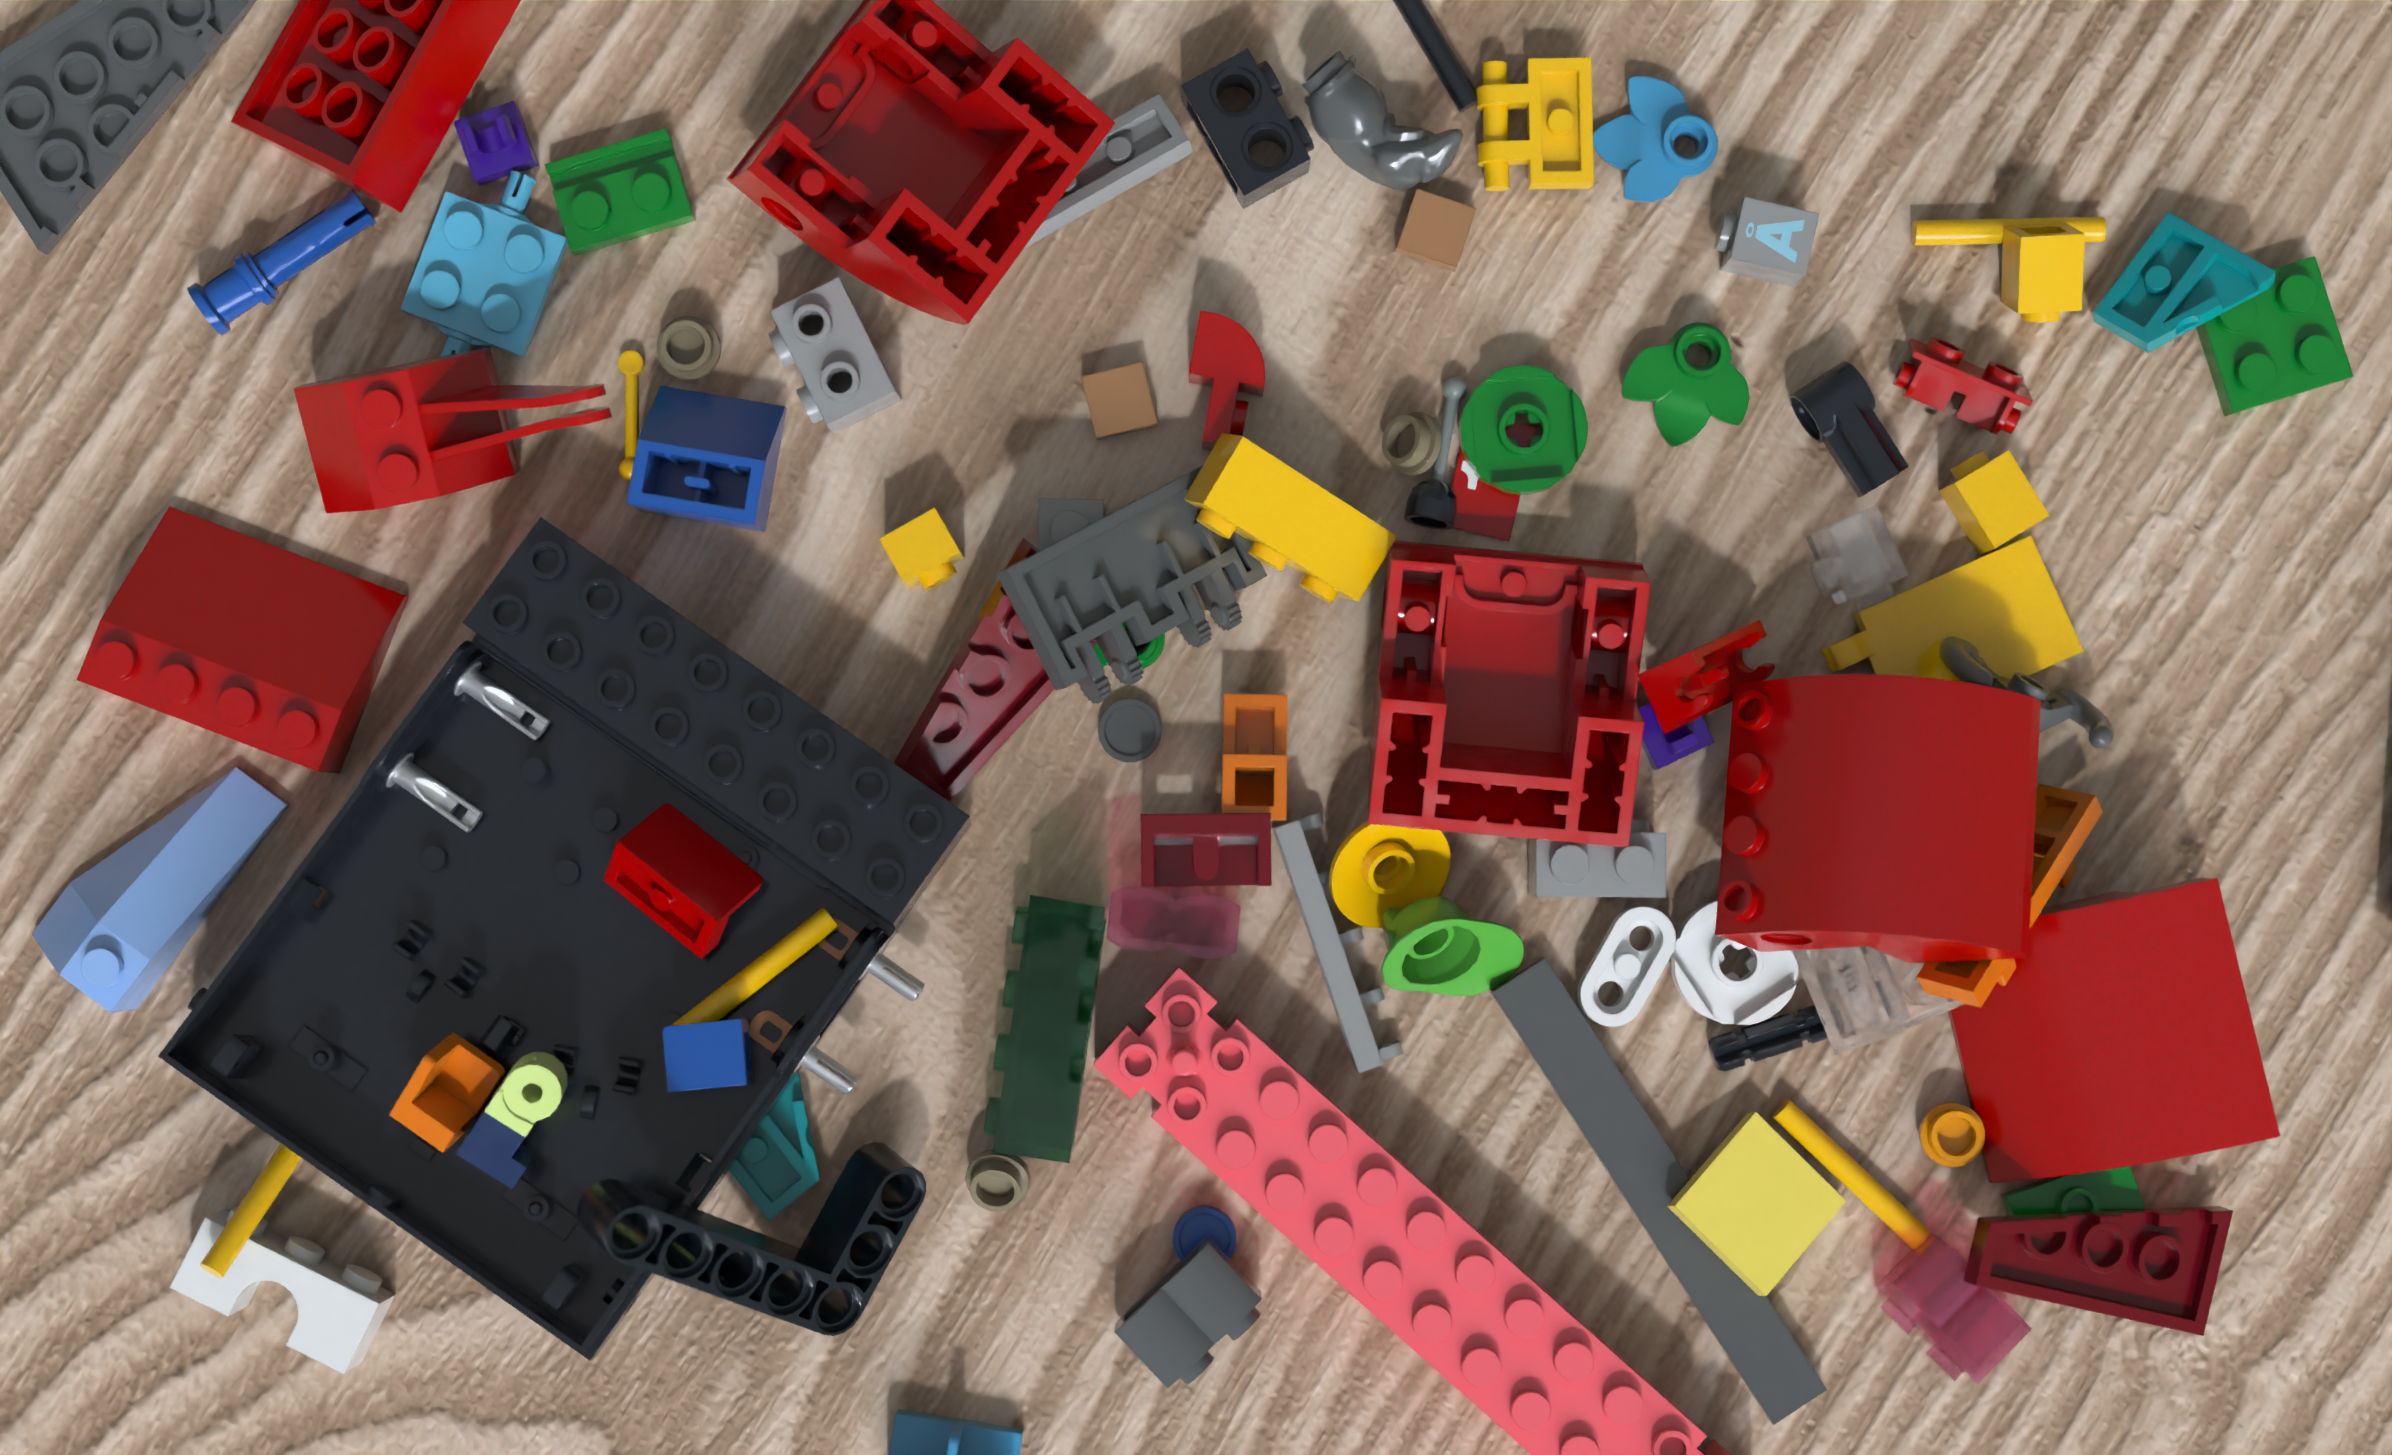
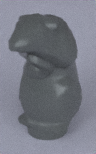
M1341 51L1336 52L1302 83L1304 89L1309 93L1305 97V103L1309 107L1311 121L1318 136L1331 147L1332 151L1347 166L1375 183L1402 191L1415 186L1419 182H1430L1441 176L1449 168L1458 152L1463 138V133L1460 129H1449L1434 134L1423 128L1395 125L1394 114L1388 112L1383 92L1372 80L1356 70V57L1354 55L1347 59Z

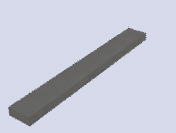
M1542 957L1490 991L1769 1421L1775 1425L1827 1390L1768 1298L1766 1296H1758L1667 1207L1690 1179L1547 959Z

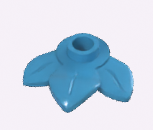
M1631 77L1627 85V96L1631 114L1622 115L1598 128L1593 133V147L1606 163L1617 169L1628 171L1623 187L1625 199L1637 202H1655L1671 195L1682 177L1697 176L1712 164L1718 151V138L1714 128L1706 119L1689 113L1685 98L1678 88L1653 77ZM1679 137L1691 139L1696 147L1695 154L1689 157L1679 155L1674 148V141Z

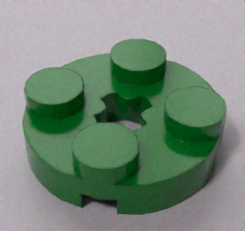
M1512 366L1493 373L1474 389L1460 416L1458 429L1459 443L1465 461L1481 482L1509 494H1535L1550 489L1566 477L1574 468L1587 442V415L1578 395L1573 389L1570 390L1563 381L1555 378V374L1536 366ZM1515 414H1526L1529 424H1539L1540 435L1530 439L1529 447H1518L1516 439L1507 438L1505 427L1514 424Z

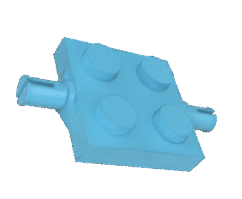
M511 170L510 178L499 205L478 204L445 191L400 308L406 314L434 324L448 336L441 356L470 351L472 346H490L521 358L525 357L568 246L566 237L535 226L523 215L534 184L537 182L532 177L525 174L522 176L520 172Z

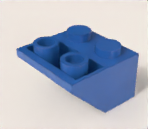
M660 385L637 441L627 503L641 512L765 532L787 408L781 405Z

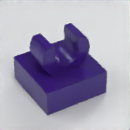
M514 101L453 121L472 177L479 186L510 176L511 170L522 172L539 166L520 109Z
M1649 702L1639 707L1645 722L1642 747L1653 770H1658L1715 743L1702 716L1664 734L1651 703Z

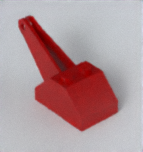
M490 346L307 383L293 388L326 514L377 510L422 501L514 476L520 471L513 443L514 439L547 430L598 422L612 417L610 407L590 408L510 430L505 409L542 408L579 402L603 396L606 394L604 384L587 386L499 385Z

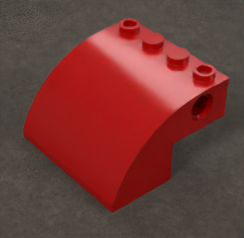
M862 0L726 180L802 241L861 281L921 312L946 321L966 325L970 323L1114 126L1115 122L1018 37L991 52L933 0Z
M1394 541L1387 554L1379 632L1370 747L1368 824L1628 847L1645 723L1636 704L1638 674L1640 672L1651 582L1643 569V563Z
M1812 675L1734 684L1715 935L1725 937L1760 952L1869 946L1907 963L2028 958L2041 701L2021 693L1974 683L1902 675Z

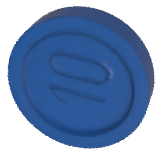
M1206 1205L1193 1207L1186 1211L1178 1219L1173 1231V1246L1178 1258L1182 1261L1207 1236L1231 1258L1236 1248L1237 1238L1236 1229L1230 1217L1222 1210Z

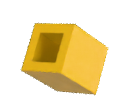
M2067 223L2003 227L2001 303L2016 313L2021 314V320L2027 322H2054L2060 320V312L2081 311L2085 233Z
M1984 449L1950 469L1956 480L1939 490L1978 555L1996 549L2050 516L2009 450L1989 459Z

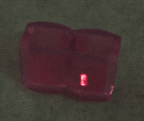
M1125 887L1111 893L1106 939L1119 947L1132 951L1150 952L1172 946L1178 951L1196 958L1216 959L1227 957L1236 953L1241 907L1226 897L1212 893H1193L1176 899L1169 893L1153 887Z
M1930 1233L1923 1244L1916 1249H1911L1875 1286L1887 1298L1880 1306V1309L1907 1335L1915 1328L1920 1330L1933 1344L1926 1352V1355L1953 1381L1963 1373L1968 1379L1979 1384L2032 1329L1994 1290L1978 1287L1963 1281L1967 1263L1939 1236Z

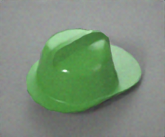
M1439 896L1422 898L1403 908H1389L1383 914V923L1386 929L1385 942L1388 952L1385 954L1381 972L1384 982L1395 990L1422 991L1451 996H1472L1490 991L1506 982L1521 965L1524 956L1522 939L1511 927L1496 922L1472 919L1448 898Z

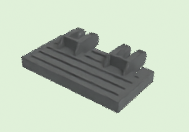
M1203 465L996 573L1055 691L1067 688L1077 682L1084 696L1088 698V701H1092L1093 704H1098L1111 696V684L1090 643V640L1094 638L1108 665L1111 666L1115 678L1120 683H1123L1124 686H1130L1143 678V666H1141L1140 659L1136 656L1137 653L1122 625L1123 622L1136 646L1148 643L1176 626L1180 629V634H1182L1184 640L1188 642V645L1191 644L1193 648H1198L1209 642L1212 635L1210 632L1211 628L1191 587L1192 584H1195L1207 610L1210 611L1211 617L1214 619V623H1217L1219 628L1221 627L1223 630L1227 629L1228 631L1241 623L1243 618L1241 616L1242 611L1236 602V597L1222 568H1224L1235 591L1265 578L1267 574L1261 562L1248 553L1252 546L1250 541L1236 532H1233L1230 539H1226L1206 528L1196 520L1201 510L1184 500L1185 495Z

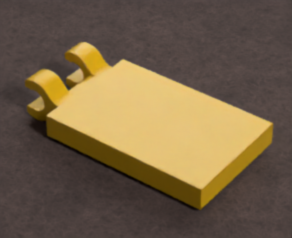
M2031 535L1853 614L1860 632L1821 649L1830 672L1841 670L1868 658L1874 674L1928 677L1960 682L1962 681L1947 668L1940 657V644L1946 637H1958L1973 644L1986 665L1998 676L2011 679L2015 672L2027 676L2032 675L2084 651Z

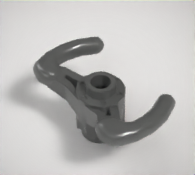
M1954 636L1946 637L1941 642V659L1947 668L1962 682L2009 690L2040 700L2039 733L2067 719H2071L2088 732L2089 741L2093 747L2105 748L2111 744L2115 733L2112 724L2085 697L2065 688L2049 691L2041 683L2019 672H2015L2011 679L2000 677L1986 665L1979 656L1977 648L1970 642Z

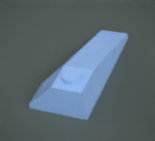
M235 767L70 882L33 931V937L57 973L108 1012L114 1013L138 1009L290 804L242 768Z

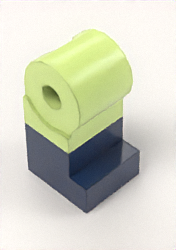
M531 1052L522 1056L510 1069L463 1138L455 1154L513 1189L526 1170L534 1153L533 1150L521 1143L536 1121L549 1117L558 1108L567 1087V1072L563 1063L555 1056L546 1052Z

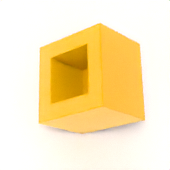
M935 507L879 539L902 581L909 589L921 584L924 591H928L941 585L958 573L953 564L965 558Z

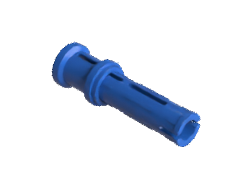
M351 189L345 196L253 256L250 252L245 254L239 253L233 257V266L203 286L195 282L187 290L207 321L219 334L224 335L231 329L230 322L260 302L267 306L276 300L275 296L279 294L278 286L377 222L367 206L361 203V198Z

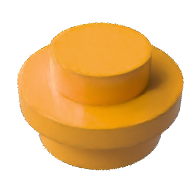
M1947 1102L1933 1107L1923 1117L1919 1128V1140L1925 1154L1934 1162L1947 1167H1960L1970 1163L1979 1155L1985 1141V1130L1980 1117L1971 1108L1959 1103Z

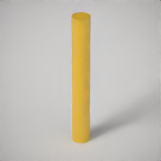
M2104 217L1913 220L1911 225V242L1913 246L2003 244V227L2065 223L2085 233V242H2103L2106 236V220Z
M822 907L672 1025L719 1021L836 930L838 925Z
M1787 1099L1776 1109L1772 1118L1912 1249H1916L1924 1243L1931 1231L1790 1099Z
M280 1143L200 1263L204 1270L218 1278L224 1277L302 1159L300 1156Z

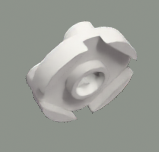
M1718 899L1705 903L1694 910L1683 921L1676 935L1675 948L1670 957L1671 974L1676 989L1683 1000L1694 1011L1719 1023L1752 1025L1767 1020L1779 1012L1792 998L1797 985L1795 981L1798 976V963L1801 964V950L1760 952L1725 937H1719L1715 935ZM1729 944L1735 950L1747 947L1752 955L1745 962L1748 973L1742 978H1739L1734 972L1723 974L1719 964L1725 959L1722 950Z

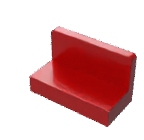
M664 803L617 841L603 881L700 959H703L718 945L730 915L760 889L763 878L673 805Z

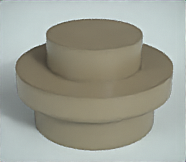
M685 316L672 320L662 329L657 340V356L661 365L668 373L681 380L692 381L707 376L715 369L721 356V343L718 334L710 324L697 317Z
M1411 412L1395 417L1386 427L1382 438V450L1385 458L1398 472L1410 476L1426 472L1436 461L1442 444V433L1438 422L1432 416L1422 412Z
M993 1149L977 1154L970 1161L965 1181L970 1195L977 1205L989 1211L1000 1212L1014 1207L1026 1195L1030 1183V1172L1026 1163L1017 1155L1009 1151Z

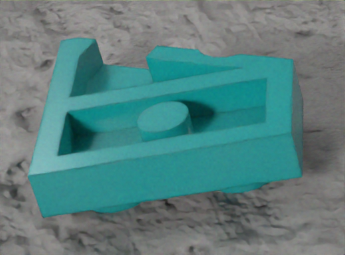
M2168 212L2093 311V320L2098 325L2149 353L2268 290L2275 281V270Z
M797 1073L729 1169V1172L769 1221L821 1179L799 1073Z

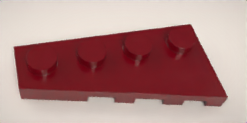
M1023 537L1007 567L1039 550ZM998 580L894 761L897 766L949 802L1054 690L1000 580ZM1095 638L1090 640L1092 647L1097 644Z
M2221 1206L1978 1217L1963 1281L1978 1287L2204 1336L2233 1210Z

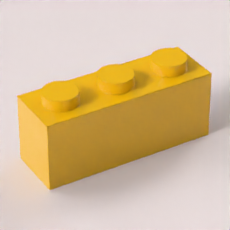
M1221 434L1184 497L1185 501L1201 510L1196 518L1200 524L1226 539H1230L1233 532H1236L1253 543L1248 551L1252 557L1279 572L1282 571L1285 564L1304 575L1299 586L1330 604L1333 603L1336 596L1359 603L1397 538L1389 530L1247 438L1239 435Z

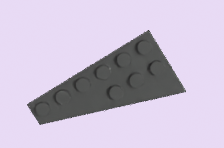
M80 0L0 51V191L39 251L49 255L256 0Z

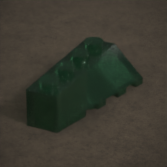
M1037 894L1030 895L1029 907L1017 905L1012 932V944L1023 945L1019 970H1007L1002 1007L1013 1008L1010 1034L998 1033L993 1062V1071L1004 1072L1001 1098L989 1096L984 1123V1135L995 1136L993 1152L1064 1163H1070L1072 1159L1109 905Z

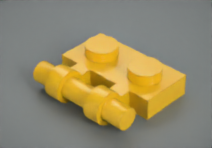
M1591 57L1528 58L1525 64L1526 84H1507V62L1487 61L1482 63V86L1476 89V108L1483 111V143L1477 145L1478 166L1484 167V189L1495 192L1510 189L1509 166L1527 165L1528 190L1591 189L1594 184ZM1526 109L1527 140H1509L1508 110Z

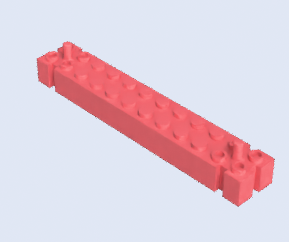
M1180 965L1175 968L1145 1002L1144 1007L1154 1015L1145 1028L1140 1032L1128 1022L1095 1059L1093 1066L1131 1100L1141 1088L1154 1097L1159 1103L1152 1110L1151 1118L1531 1455H1732L1715 1439L1702 1450L1699 1445L1707 1435L1695 1421L1237 1015L1226 1027L1211 1015L1209 1011L1218 1002L1217 998Z

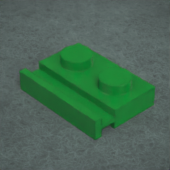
M666 128L545 164L547 174L550 176L553 186L554 198L570 252L575 256L696 221L681 168L672 145L673 141Z

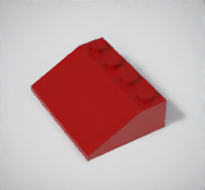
M299 0L231 122L352 189L401 213L521 0Z
M169 506L100 619L77 680L317 772L340 774L408 596Z

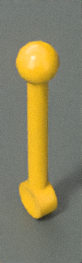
M633 350L623 352L618 358V367L625 375V459L620 463L618 471L621 478L628 482L631 481L637 447L638 376L642 374L645 368L644 359L638 352Z

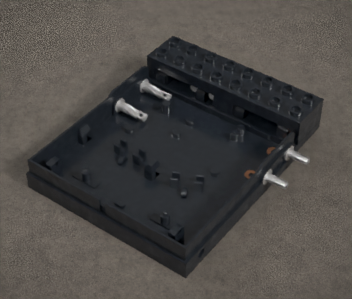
M540 517L462 622L476 634L471 641H464L455 650L369 766L357 789L208 989L203 987L194 995L188 1005V1009L191 1010L190 1014L158 1057L591 1361L599 1355L655 1274L617 1261L582 1229L577 1219V1208L581 1197L588 1188L598 1181L616 1179L701 1210L802 1066L845 1096L849 1095L853 1091V1087L857 1086L859 1077L819 1050L817 1045L868 973L878 978L910 1002H914L919 998V994L923 992L924 983L882 953L897 934V929L968 831L971 821L968 814ZM664 803L673 805L763 878L760 889L730 915L718 945L703 959H700L603 881L617 841ZM321 886L330 894L318 908L314 903L323 892L319 888ZM824 907L836 922L838 928L719 1020L749 1018L754 1083L667 1093L663 1029L676 1022L815 912ZM506 1017L525 1029L515 1045L510 1042L520 1029L505 1019ZM452 1032L461 1036L501 1064L505 1069L503 1077L487 1103L513 1065L522 1056L531 1052H546L555 1056L563 1063L567 1072V1087L558 1108L549 1117L536 1121L521 1143L533 1150L534 1153L526 1170L513 1189L455 1154L467 1132L445 1152H441L389 1115L423 1057ZM700 1153L710 1159L711 1163L700 1156Z

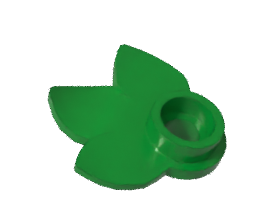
M1702 322L1691 323L1680 328L1672 336L1668 345L1644 349L1632 361L1626 371L1621 389L1624 399L1636 402H1654L1653 413L1656 426L1663 439L1671 447L1679 446L1694 438L1704 428L1711 416L1729 425H1740L1745 417L1750 398L1746 379L1730 364L1731 349L1726 336L1717 327ZM1700 345L1706 349L1708 353L1706 365L1695 366L1689 362L1687 358L1689 346Z

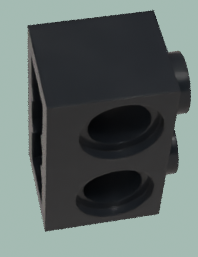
M1248 48L1181 85V101L1242 209L1307 174L1311 161L1308 152L1314 149L1313 141L1301 119L1297 115L1288 119L1278 102L1277 97L1283 95V90L1273 69L1266 60L1257 65ZM1229 87H1241L1250 93L1253 102L1245 110L1233 112L1225 109L1219 103L1218 96ZM1271 141L1282 149L1284 158L1274 166L1263 167L1251 159L1249 150L1258 142Z

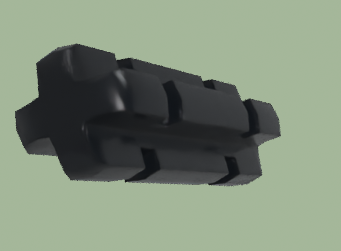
M1815 1004L1798 1010V1016L1795 1017L1787 1013L1741 1028V1034L1738 1035L1731 1031L1712 1037L1708 1041L1709 1052L1717 1070L1729 1071L1744 1066L1745 1060L1749 1058L1751 1061L1757 1062L1803 1047L1802 1041L1805 1040L1813 1044L1831 1038L1835 1034V1027L1831 1013L1826 1005Z

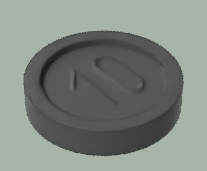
M1123 699L1110 705L1102 714L1098 726L1101 745L1110 756L1122 762H1138L1149 757L1158 747L1162 734L1161 722L1155 710L1145 702L1137 699Z

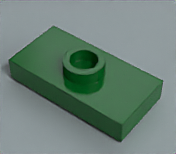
M2131 1166L2050 1177L2000 1194L2007 1216L2146 1209Z

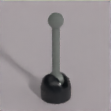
M1457 376L1449 377L1442 386V392L1446 398L1441 424L1442 444L1439 455L1433 465L1431 478L1417 484L1412 489L1406 503L1404 519L1409 523L1426 528L1441 530L1454 528L1457 513V496L1452 488L1444 483L1443 480L1458 402L1467 393L1466 382Z

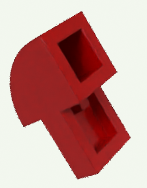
M1200 310L1189 369V383L1212 387L1202 449L1212 451L1222 433L1243 436L1249 402L1237 400L1238 392L1263 396L1265 365L1259 346L1243 326L1226 316Z

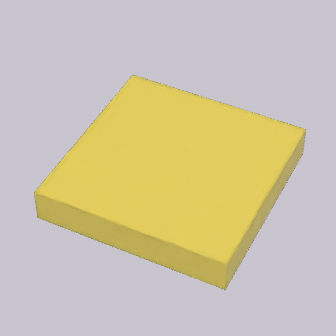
M1749 1112L1667 1207L1758 1296H1767L1845 1204L1846 1200L1757 1112Z

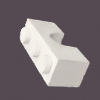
M233 1207L230 1212L223 1210L204 1218L170 1286L171 1289L226 1316H230L248 1307L262 1281L277 1282L285 1286L292 1293L298 1307L297 1323L286 1346L342 1374L347 1373L362 1363L396 1295L380 1287L383 1281L380 1276L366 1268L353 1264H347L344 1269L324 1259L325 1250L316 1243L298 1236H289L288 1240L266 1230L268 1222L262 1218L224 1277L218 1278L204 1270L200 1263L238 1207Z

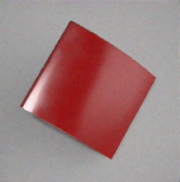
M2197 878L2141 892L2113 891L2044 907L2030 928L2028 958H2015L2016 969L2007 984L2002 986L1996 983L1981 1008L1945 997L1970 1106L1980 1117L1985 1130V1141L1981 1152L1990 1183L2050 1178L2140 1165L2280 1137L2218 878Z

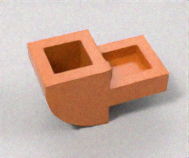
M1223 693L1221 813H1271V821H1286L1288 695Z

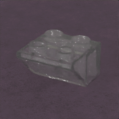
M1869 946L1792 950L1835 1055L1897 1034L1964 1005V1003L1952 998H1942L1924 993L1916 976L1925 963H1907Z

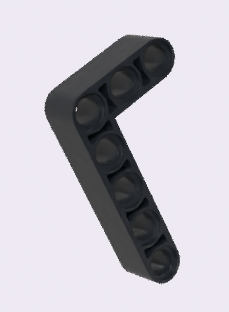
M873 1142L863 1145L848 1160L801 1248L616 1179L598 1181L587 1189L580 1199L577 1208V1219L582 1229L611 1257L621 1263L817 1333L835 1336L853 1327L863 1313L923 1203L926 1194V1181L920 1171L884 1143Z

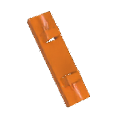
M2044 784L2037 786L2030 928L2057 885L2060 888H2066L2077 871L2074 858L2103 813L2096 795ZM2015 959L1925 963L1916 977L1924 993L1942 998H1952L1961 1003L1981 1008L1996 983L2002 986L2007 984L2016 969Z

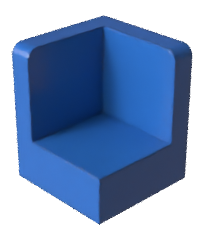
M749 1018L666 1026L663 1029L667 1093L754 1083Z

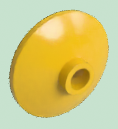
M1368 821L1363 823L1342 842L1331 863L1329 888L1336 906L1342 914L1358 925L1369 928H1385L1383 914L1387 909L1403 908L1422 898L1439 896L1450 872L1451 854L1448 842L1439 830L1368 824ZM1387 858L1382 864H1379L1383 859Z

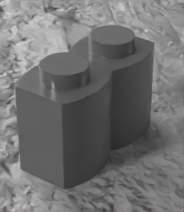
M1207 1236L1115 1323L1114 1332L1167 1388L1179 1379L1188 1385L1201 1375L1213 1361L1214 1357L1208 1351L1226 1334L1233 1341L1236 1340L1256 1322L1261 1315L1255 1308L1262 1300L1261 1291L1221 1248Z

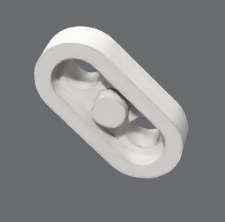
M1635 906L1622 911L1614 919L1578 984V1002L1582 1011L1589 1019L1604 1026L1617 1027L1629 1023L1639 1014L1669 961L1676 944L1674 927L1664 913L1651 907ZM1637 926L1646 927L1651 935L1650 944L1643 950L1634 949L1629 941L1631 931ZM1613 981L1619 987V999L1612 1005H1603L1598 998V990L1603 983Z

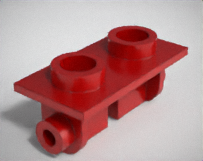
M1930 337L1927 344L1910 338L1908 346L1911 356L1916 358L1914 365L1903 361L1893 381V385L1903 389L1902 396L1914 399L1942 412L1945 411L1954 391L1963 394L1964 396L1955 412V417L1995 435L2000 430L2009 434L2014 431L2021 416V410L2013 407L2016 401L2027 406H2031L2033 402L2027 386L2021 384L2024 377L2020 373L1996 362L1989 361L1984 369L1962 360L1965 352L1961 348L1936 337Z

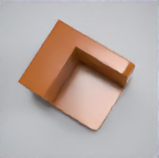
M452 1032L423 1057L389 1115L441 1152H445L472 1127L503 1077L505 1069L501 1064L461 1036Z

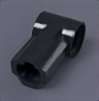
M1848 361L1841 362L1790 395V404L1800 424L1812 439L1818 443L1823 442L1858 497L1864 496L1909 467L1873 411L1876 404L1869 386L1859 371Z

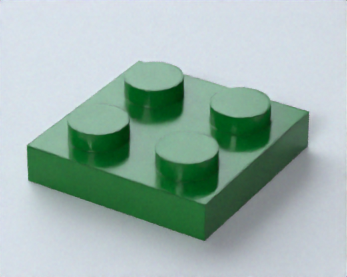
M2315 256L2274 268L2275 281L2268 290L2196 327L2224 417L2354 377Z

